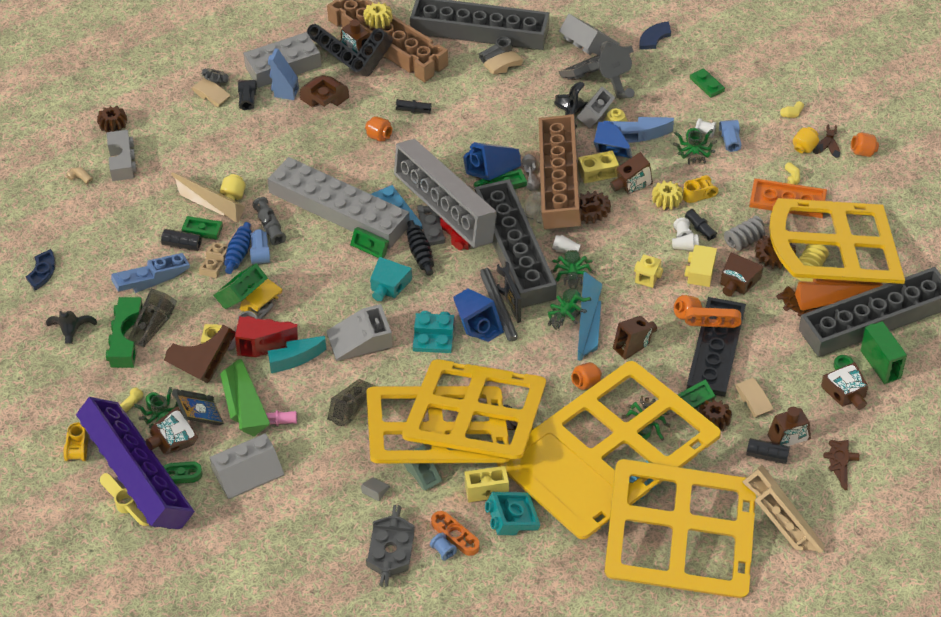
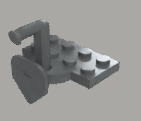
M605 41L600 46L601 55H596L559 71L562 78L578 79L585 76L586 72L590 71L592 73L600 69L602 76L611 80L617 98L626 99L632 98L635 95L632 88H627L624 91L619 77L620 74L629 71L632 67L630 53L634 52L632 45L619 46L611 41Z

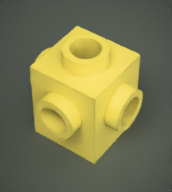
M643 254L641 260L637 261L635 265V283L653 288L657 278L660 279L663 273L661 259Z

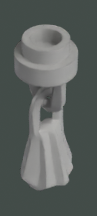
M527 154L522 159V166L529 173L527 188L531 191H536L540 186L539 181L533 174L537 162L533 155Z

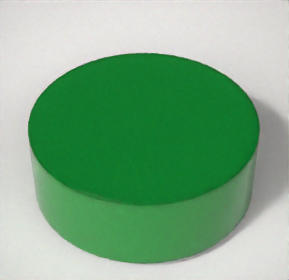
M839 355L835 358L833 365L835 370L854 363V361L847 355Z

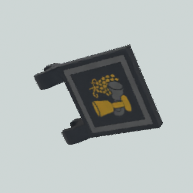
M505 262L504 268L497 264V272L505 277V288H501L497 284L498 290L505 296L517 323H520L521 297L509 274V263Z

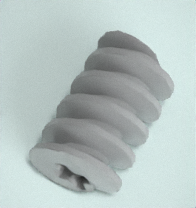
M756 215L742 222V224H738L736 227L725 231L724 240L729 247L740 251L742 247L745 248L748 244H753L754 241L763 238L765 235L764 223Z

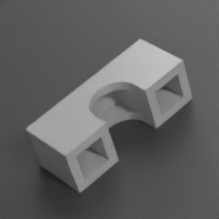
M128 130L107 132L110 156H115L109 157L112 181L133 179V172H137L135 161L132 162L135 159L134 149H131V147H134L133 136L129 137Z

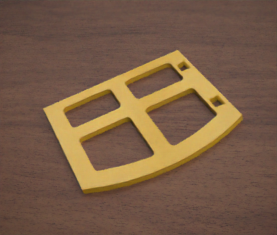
M777 199L770 216V239L779 260L793 277L905 283L884 205ZM790 211L831 214L836 234L787 231L786 220ZM846 214L873 216L880 237L851 234ZM789 243L838 246L844 268L803 265ZM855 247L883 249L889 270L860 268Z

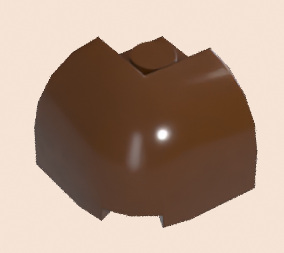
M326 75L315 77L300 89V100L312 108L318 103L325 107L330 102L339 106L349 98L348 87L335 78Z

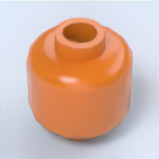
M378 116L372 117L365 125L367 136L377 141H385L390 138L393 131L390 121Z
M860 132L853 136L851 149L854 154L871 157L874 152L878 151L879 142H877L875 135Z
M681 295L674 303V314L677 318L685 320V311L692 307L702 308L701 301L694 296Z
M588 362L576 366L571 379L576 387L586 390L601 381L602 373L594 363Z

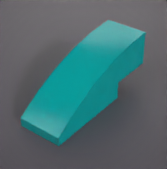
M325 336L287 341V348L268 350L271 373L297 367L319 356L327 350Z

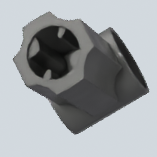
M505 36L499 37L495 45L479 53L480 60L484 63L494 56L512 51L510 38Z

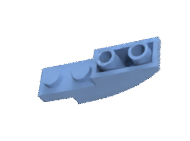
M638 117V122H611L617 125L627 142L632 143L659 138L673 132L674 118Z
M179 253L148 260L145 267L111 274V280L118 292L133 289L137 293L177 277L189 269L190 264L184 254Z

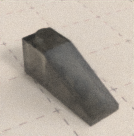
M151 288L128 340L145 347L168 321L177 300L164 292Z
M358 379L332 397L327 420L334 422L338 426L345 427L354 420L367 401V389L376 385Z

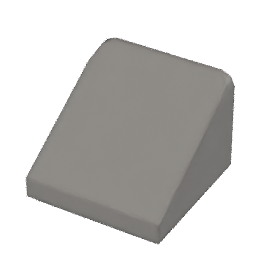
M374 477L361 485L362 493L377 501H380L390 488V485Z

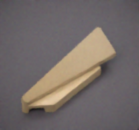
M171 173L176 180L181 196L223 216H228L233 221L239 223L245 209L244 205L179 173Z
M763 465L759 466L743 480V483L758 496L755 499L756 503L795 550L803 551L806 549L817 551L818 553L824 551L825 547Z

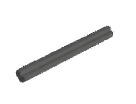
M489 268L481 269V278L490 299L495 302L506 338L509 342L515 341L518 336L492 273Z

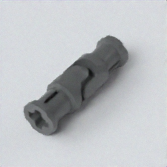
M259 197L255 199L252 206L257 210L258 218L262 221L265 232L271 238V244L275 246L284 243L286 235L281 231V225L273 209L269 207L267 198Z

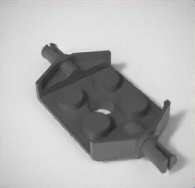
M393 505L391 516L373 521V531L368 558H366V566L381 575L379 583L381 587L383 585L388 587L389 577L409 570L415 525L400 517L402 509L400 505L398 507ZM393 545L397 549L396 551L389 553L385 550V548L387 546Z

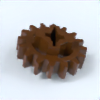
M587 191L586 195L580 193L581 222L585 220V224H588L589 221H592L594 224L595 220L602 221V217L607 218V213L611 212V203L608 196H604L603 192L597 194L596 191L591 194Z
M764 235L763 239H759L756 244L755 257L759 258V263L765 262V267L771 265V269H774L775 266L781 269L783 264L773 248L770 236ZM789 243L792 250L796 254V245H792V243Z

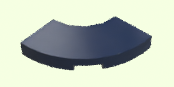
M669 21L652 25L646 29L640 37L639 50L656 49L657 43L661 39L670 37Z
M51 249L34 257L36 261L35 268L25 276L34 291L46 284L54 273L56 262Z

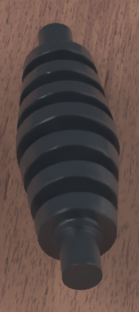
M410 220L407 222L408 229L406 230L410 251L420 269L425 270L426 275L430 276L434 273L432 269L434 260L430 243L420 226L415 225L414 221Z

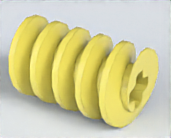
M808 244L799 260L806 266L822 267L829 255V251L824 245ZM797 278L800 281L813 282L812 278Z

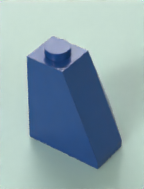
M474 142L470 146V151L463 157L466 173L486 180H491L521 166L519 149L509 146Z
M469 288L453 297L467 335L489 342L504 333L494 300Z

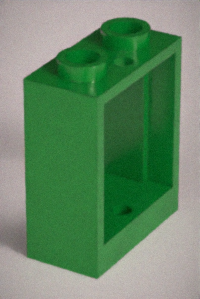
M255 263L239 272L213 296L223 308L227 309L244 300L268 277Z

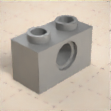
M602 86L592 96L577 118L588 128H591L603 115L615 97Z

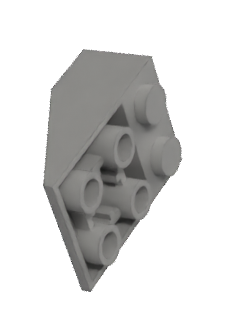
M381 304L363 308L326 331L336 361L393 347L392 332Z

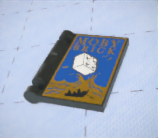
M173 389L172 396L175 397L185 420L219 426L224 424L214 403L213 396Z

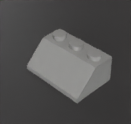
M568 14L559 30L560 33L564 34V39L571 43L574 41L573 45L589 55L592 53L598 56L601 55L600 46L605 41H611L620 45L619 42L571 14Z
M266 433L210 457L212 471L228 500L284 476L276 451Z

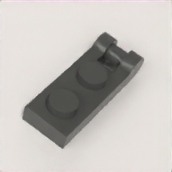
M417 205L423 233L430 246L444 244L445 237L440 226L438 214L428 205Z

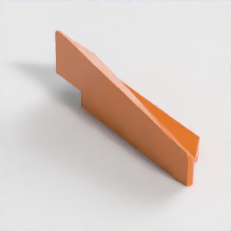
M813 279V282L799 281L795 296L800 310L804 311L836 303L883 286V284L880 282Z

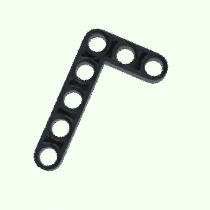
M312 24L307 29V33L313 41L350 69L365 77L373 72L393 41L390 34L378 28L371 33L360 51L356 53L317 24Z

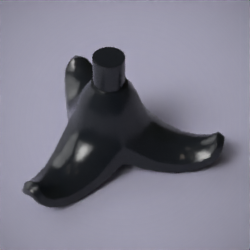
M577 82L574 84L569 94L555 95L554 104L565 110V115L574 114L575 116V113L581 111L588 103L578 96L580 90L585 86L584 83Z
M59 311V317H49L46 320V325L59 324L65 336V344H73V336L76 334L78 327L85 322L97 325V320L89 315L76 317L72 311Z

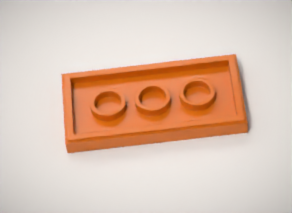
M754 178L749 207L772 211L778 198L825 201L827 189ZM789 212L790 214L823 218V213L821 212Z

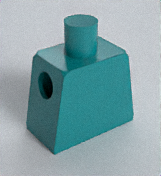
M379 257L370 279L371 290L374 291L372 297L377 301H382L385 295L396 298L411 282L412 268Z

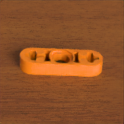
M692 307L685 311V323L690 326L735 328L742 323L741 312L736 309ZM716 316L718 318L710 319L709 317Z
M437 511L432 515V527L437 532L444 533L446 539L462 553L472 556L479 552V539L447 512ZM437 519H439V520L444 519V523H442V522L437 523ZM458 530L461 532V535L452 537L450 532ZM466 542H467L468 544H470V545H471L472 543H474V547L472 548V547L470 546V547L467 548V547H466Z

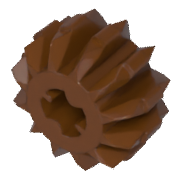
M110 105L109 108L103 107V111H99L97 116L99 128L101 131L105 130L106 134L110 131H121L122 128H126L128 121L123 108H119L118 105L115 107Z
M713 398L712 402L706 400L704 405H700L699 413L720 430L724 431L726 426L730 425L732 412L729 410L728 404H723L722 400L716 402Z

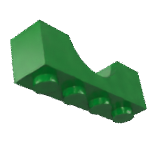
M118 297V303L114 305L115 320L111 321L112 334H109L108 338L110 348L106 350V361H109L111 368H134L136 358L135 344L133 341L126 339L124 335L129 328L142 322L144 307L141 297Z

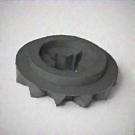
M205 68L201 73L205 79L211 82L224 83L229 80V76L219 70Z

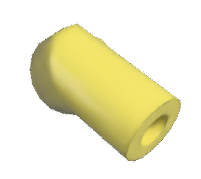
M789 162L785 165V170L791 174L787 178L789 180L787 183L798 185L800 182V170Z

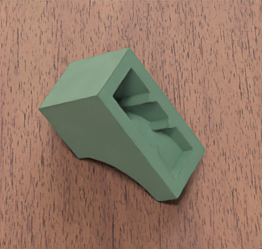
M415 445L414 447H412V448H410V449H408V450H427V449H426L425 445ZM404 463L407 471L413 475L424 491L442 481L434 463Z

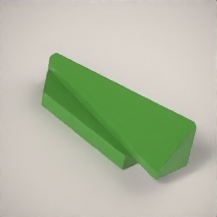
M238 359L222 371L220 376L230 419L239 423L241 431L254 437L269 426L270 422L243 360Z

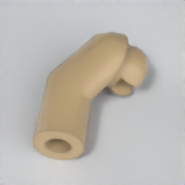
M82 167L71 168L66 173L69 180L81 178L85 184L93 180Z

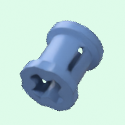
M444 533L437 534L430 542V547L440 553L443 561L457 552V547L450 544Z

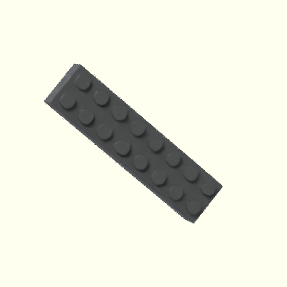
M416 0L410 16V26L427 36L496 44V40L499 37L505 36L510 38L511 46L543 50L549 30L550 12L454 0Z
M510 179L475 187V193L496 210L497 216L492 244L502 267H505V262L509 263V274L521 297V308L556 300L557 284Z
M932 267L905 277L904 284L888 283L801 315L799 331L815 354L820 357L861 342L865 327L872 323L876 324L883 321L889 331L940 313L941 274L936 267Z

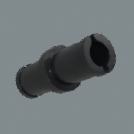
M396 100V110L411 111L413 114L415 112L431 113L432 103L416 102V100Z
M694 209L686 212L685 218L689 219L694 225V229L697 232L700 231L708 241L717 236V232L708 225V221L705 218H701Z

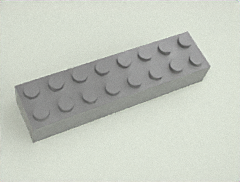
M416 139L397 143L394 175L473 248L492 243L495 233L496 210Z
M290 157L267 179L269 193L354 232V228L359 227L389 241L388 249L408 229L407 222L410 221L408 211Z

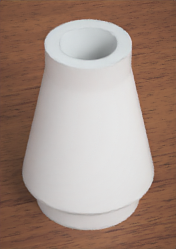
M694 233L678 238H672L673 250L693 251L694 245H699L698 234L694 235Z
M561 234V236L556 235L552 249L559 253H566L568 251L578 252L581 244Z

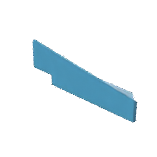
M584 272L582 297H590V300L581 303L577 359L579 361L588 353L598 349L601 312L599 297L602 291V283Z

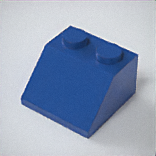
M611 121L598 122L594 139L596 151L602 153L613 150L616 156L632 158L630 145L617 125H614Z

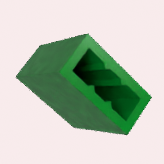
M883 321L876 324L872 323L865 327L860 350L883 384L901 379L907 358L903 348Z

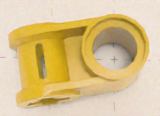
M704 175L684 183L683 200L687 203H694L716 196L719 189L712 184L711 178L708 175Z
M79 422L71 424L67 429L66 443L63 450L64 461H69L70 459L86 461L88 434Z

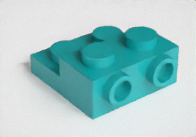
M422 311L421 313H416L413 351L451 353L455 324L454 315L448 312L431 314L429 311Z
M492 492L485 502V511L491 515L490 526L496 530L497 535H517L519 530L538 531L541 526L531 496L527 492Z

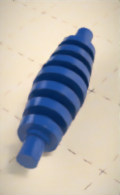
M245 222L243 226L237 229L228 244L224 261L227 274H231L233 270L239 267L248 252L252 233L249 222Z

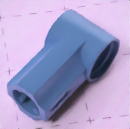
M720 121L719 131L722 132L721 137H723L726 150L729 152L740 150L739 121Z
M261 229L255 230L251 233V264L270 263L267 233Z

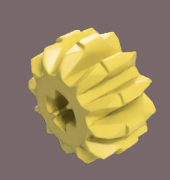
M378 2L377 4L367 5L363 13L365 23L370 26V29L374 27L376 29H384L385 26H390V22L393 19L392 10L386 3L380 4Z
M663 180L662 184L657 183L652 190L653 203H656L657 208L663 206V210L669 207L672 211L673 206L678 208L683 200L682 188L678 186V183L672 184V181L666 183Z

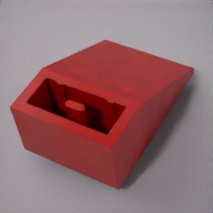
M239 316L235 333L237 356L260 357L268 354V350L287 348V341L298 340L297 324L289 321L278 322L272 319L263 320L251 316Z

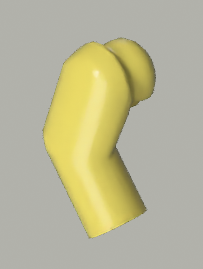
M798 101L794 107L787 106L782 108L780 114L782 117L796 118L801 113L804 104Z
M137 387L131 389L130 396L120 404L125 413L143 398L142 390H139Z

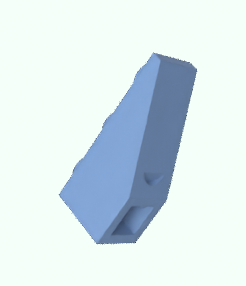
M275 48L273 54L268 58V65L271 67V90L274 91V97L294 100L299 90L298 77L279 49Z

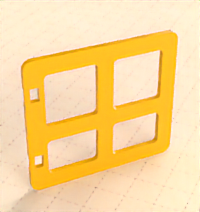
M440 359L433 360L430 363L403 428L402 438L411 442L509 459H520L524 455L546 387V379L537 375L519 374L512 371L470 364L464 365ZM442 374L471 378L464 399L434 395ZM492 381L528 387L529 392L524 407L522 409H514L479 403L485 383ZM433 407L459 412L450 434L420 430L428 408ZM480 415L518 422L511 444L505 445L466 438L473 416Z
M421 386L369 387L366 391L370 460L373 463H505L510 461L509 458L463 450H448L446 447L431 445V450H385L384 435H402L406 422H384L382 420L381 400L414 399L417 397ZM437 386L434 395L464 398L468 386ZM484 386L480 398H484L486 404L498 403V406L504 407L501 389L496 386ZM430 407L428 408L429 421L422 422L420 430L450 434L455 422L444 421L442 409ZM488 417L489 421H474L470 423L467 434H489L493 443L503 441L505 445H510L506 420Z
M627 459L619 460L615 466L604 567L605 575L615 580L737 598L747 596L750 587L756 494L743 483V480L746 479L745 477ZM635 476L674 482L676 484L674 511L629 505L627 503L629 478ZM692 486L737 492V520L731 521L692 515L690 513ZM743 502L750 503L749 512L742 511ZM626 521L666 526L672 529L669 570H656L621 563L624 525ZM688 531L731 536L735 539L732 580L715 579L685 573ZM738 563L745 564V574L738 573Z

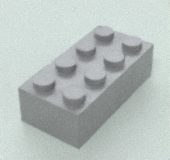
M307 32L243 53L245 67L252 79L256 80L258 88L272 83V78H270L271 67L268 65V58L273 54L275 48L279 49L296 75L321 67L320 52Z

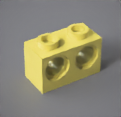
M613 150L578 157V171L584 184L617 177L616 169L619 167Z

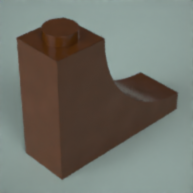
M222 325L220 330L211 339L202 344L180 346L173 343L167 349L164 361L208 384L234 339L236 332Z

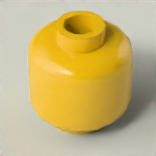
M811 127L801 128L792 140L795 146L794 149L801 154L803 152L811 153L819 143L818 132Z

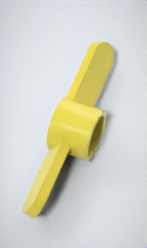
M104 473L100 477V483L114 497L117 510L121 513H130L140 525L148 526L146 517L137 508L133 498L128 495L127 489L123 488L110 474ZM125 498L132 499L130 502L126 504L119 503L121 500Z

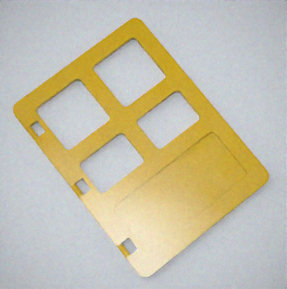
M628 361L534 428L530 433L522 458L510 459L508 462L496 464L498 467L505 466L507 475L577 538L587 539L610 520L615 470L603 461V458L622 444H628L649 463L681 468L695 458L702 450L715 443L721 437V432L716 425L638 363ZM628 378H633L657 397L658 400L629 422H624L598 400ZM668 410H673L700 433L671 455L665 456L640 436L638 432ZM582 411L591 413L613 432L593 448H588L563 426ZM697 442L702 444L695 450L692 448ZM640 477L633 483L629 482L627 503L629 505L634 504L650 492L653 487L663 481L653 479L654 481L646 486L644 482L648 478ZM603 514L605 518L597 523L595 519Z

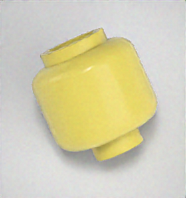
M231 174L223 179L220 193L234 201L240 200L243 197L246 184L242 177Z

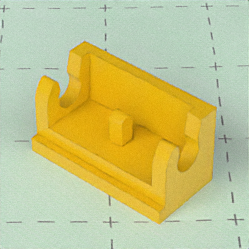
M267 279L241 301L240 310L244 312L252 311V308L258 312L261 307L273 298L277 300L279 298L278 294L280 295L283 289Z

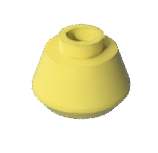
M617 108L611 109L604 118V121L628 122L625 113Z

